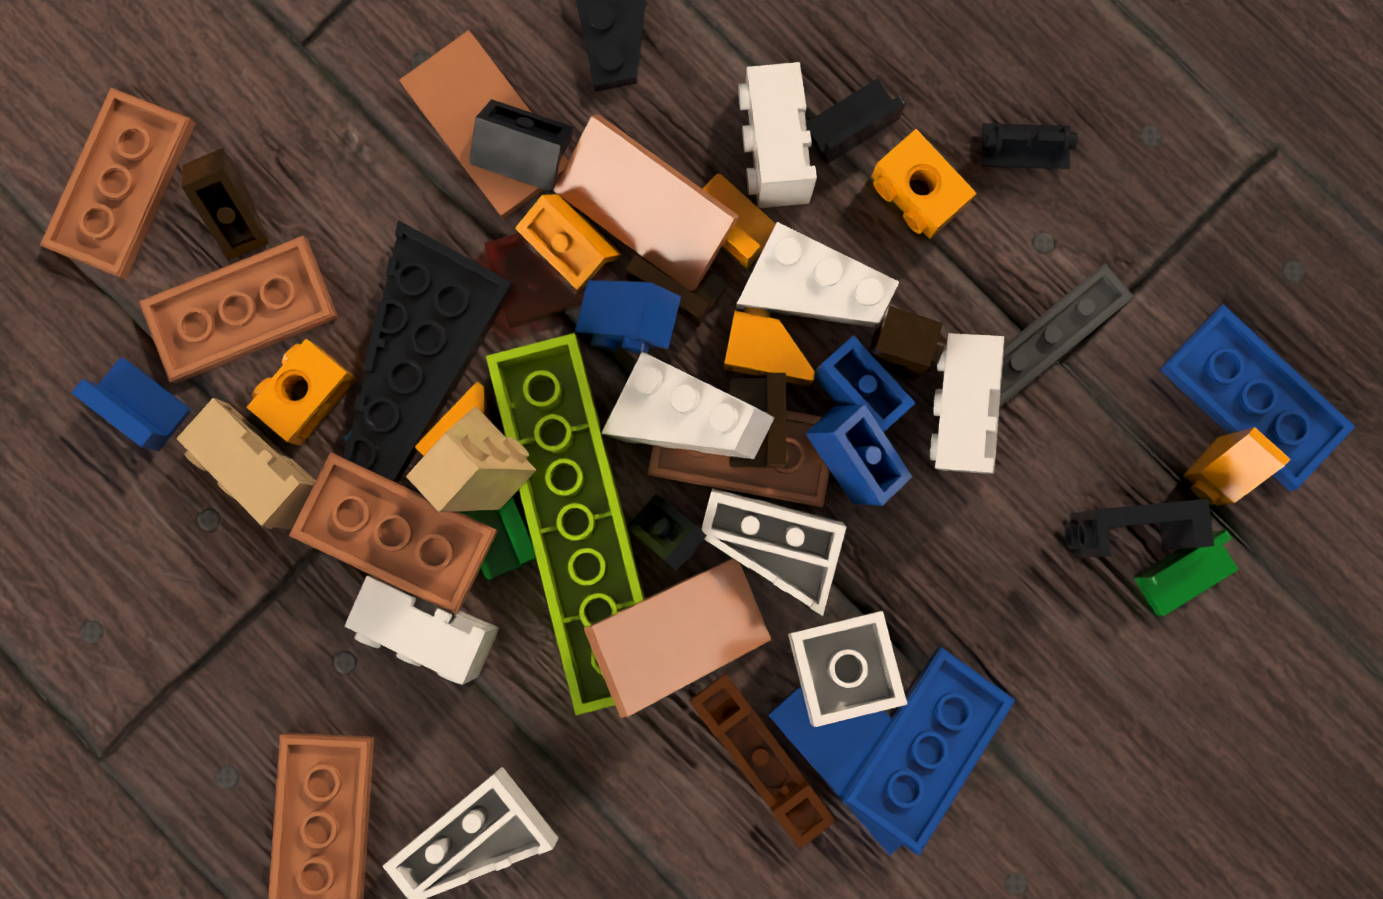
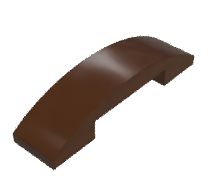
M726 673L689 700V703L716 739H719L799 849L836 822L808 781Z

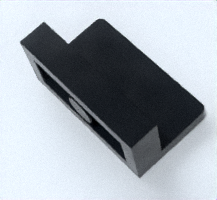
M877 78L806 122V131L810 130L812 144L827 165L898 121L906 102L901 95L892 100Z
M491 99L475 118L470 163L474 166L550 191L555 186L560 157L571 143L574 127Z

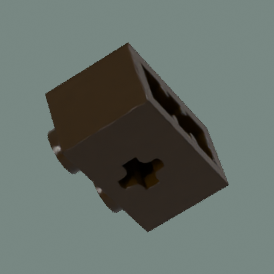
M889 306L880 322L876 325L868 351L888 373L914 381L924 371L929 372L933 364H938L946 342L945 338L939 337L943 323Z

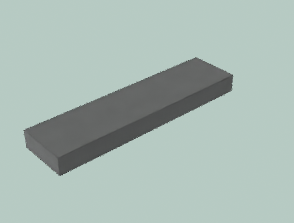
M1106 263L1004 345L1000 406L1134 297Z

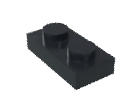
M657 494L651 498L627 526L629 530L676 571L685 560L693 556L698 545L707 536L694 523Z

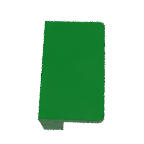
M513 497L499 510L458 511L498 530L481 566L486 580H492L537 560L533 544Z
M1227 530L1213 531L1214 546L1178 549L1133 577L1157 616L1164 617L1239 570L1223 546L1224 543L1232 539Z

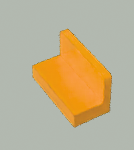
M716 174L703 190L740 216L722 247L748 269L761 255L776 223L723 175Z
M558 194L541 195L515 227L576 290L584 289L587 281L591 280L605 263L617 261L622 255L576 207Z

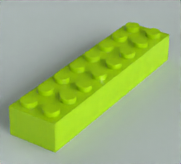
M575 333L487 355L486 359L506 438L511 437L527 450L529 456L526 460L536 469L519 488L575 715H580L615 705L584 628L644 600L645 596L603 434H601L602 429L580 343Z

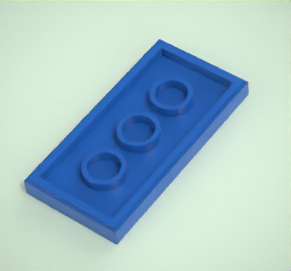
M1224 304L1217 307L1159 368L1166 377L1227 434L1255 427L1288 456L1290 461L1272 475L1288 491L1297 490L1355 428L1343 414Z
M942 647L936 648L905 697L907 705L899 706L839 799L918 856L1015 702L1014 698Z
M801 684L768 713V716L839 798H841L892 719L883 710L814 727L810 724ZM849 808L889 856L901 846L896 840Z

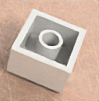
M883 611L788 634L812 726L818 727L907 705Z

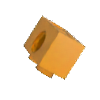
M917 129L876 164L871 175L875 180L873 185L879 195L888 202L893 200L904 212L903 218L907 225L918 234L923 232L929 240L965 209L977 194ZM913 180L923 181L929 187L930 194L918 195L914 193L910 188L909 182Z
M307 339L302 344H295L285 353L281 361L283 366L272 378L264 379L252 393V398L254 399L246 407L286 442L301 446L358 380L323 349ZM301 380H306L308 384L307 394L301 400L294 401L292 397L294 385Z

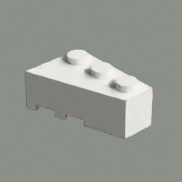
M800 62L747 67L745 83H738L740 110H748L749 125L742 126L744 153L752 152L754 167L746 169L748 195H756L758 208L809 204L817 175L815 166H810L808 147H811L812 141L810 130L806 131V101Z
M777 222L737 302L736 309L744 310L746 307H753L779 315H793L823 321L874 327L880 322L899 281Z
M948 333L947 345L944 346L943 353L937 364V371H944L943 389H936L934 398V416H940L938 434L932 433L930 460L936 461V469L994 474L1004 336Z
M641 352L601 434L626 443H641L664 448H679L754 459L774 417Z
M712 488L701 529L707 535L704 539L823 616L846 531L845 524L830 518Z
M373 575L366 576L344 626L357 632L354 637L357 641L375 648H380L383 645L397 652V658L416 666L423 665L438 672L439 676L462 685L479 677L499 630V627L462 611L459 614H453Z
M501 767L383 865V868L407 899H426L465 884L469 880L486 873L501 870L517 861L550 851L554 848L559 838L506 770Z

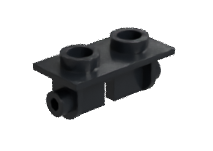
M983 123L982 167L1070 169V150H1075L1077 147V132H1070V126Z

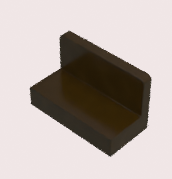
M636 254L625 268L627 279L631 282H651L681 296L677 313L698 327L727 287V282L708 269L697 289L691 292L644 257H639Z
M767 373L766 378H732L729 382V395L774 417V420L755 458L729 456L730 466L732 468H783L786 465V373Z

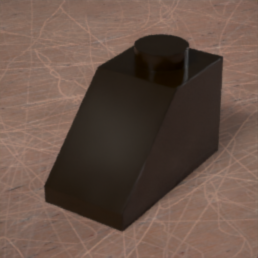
M224 148L182 165V189L228 260L269 243L248 189Z

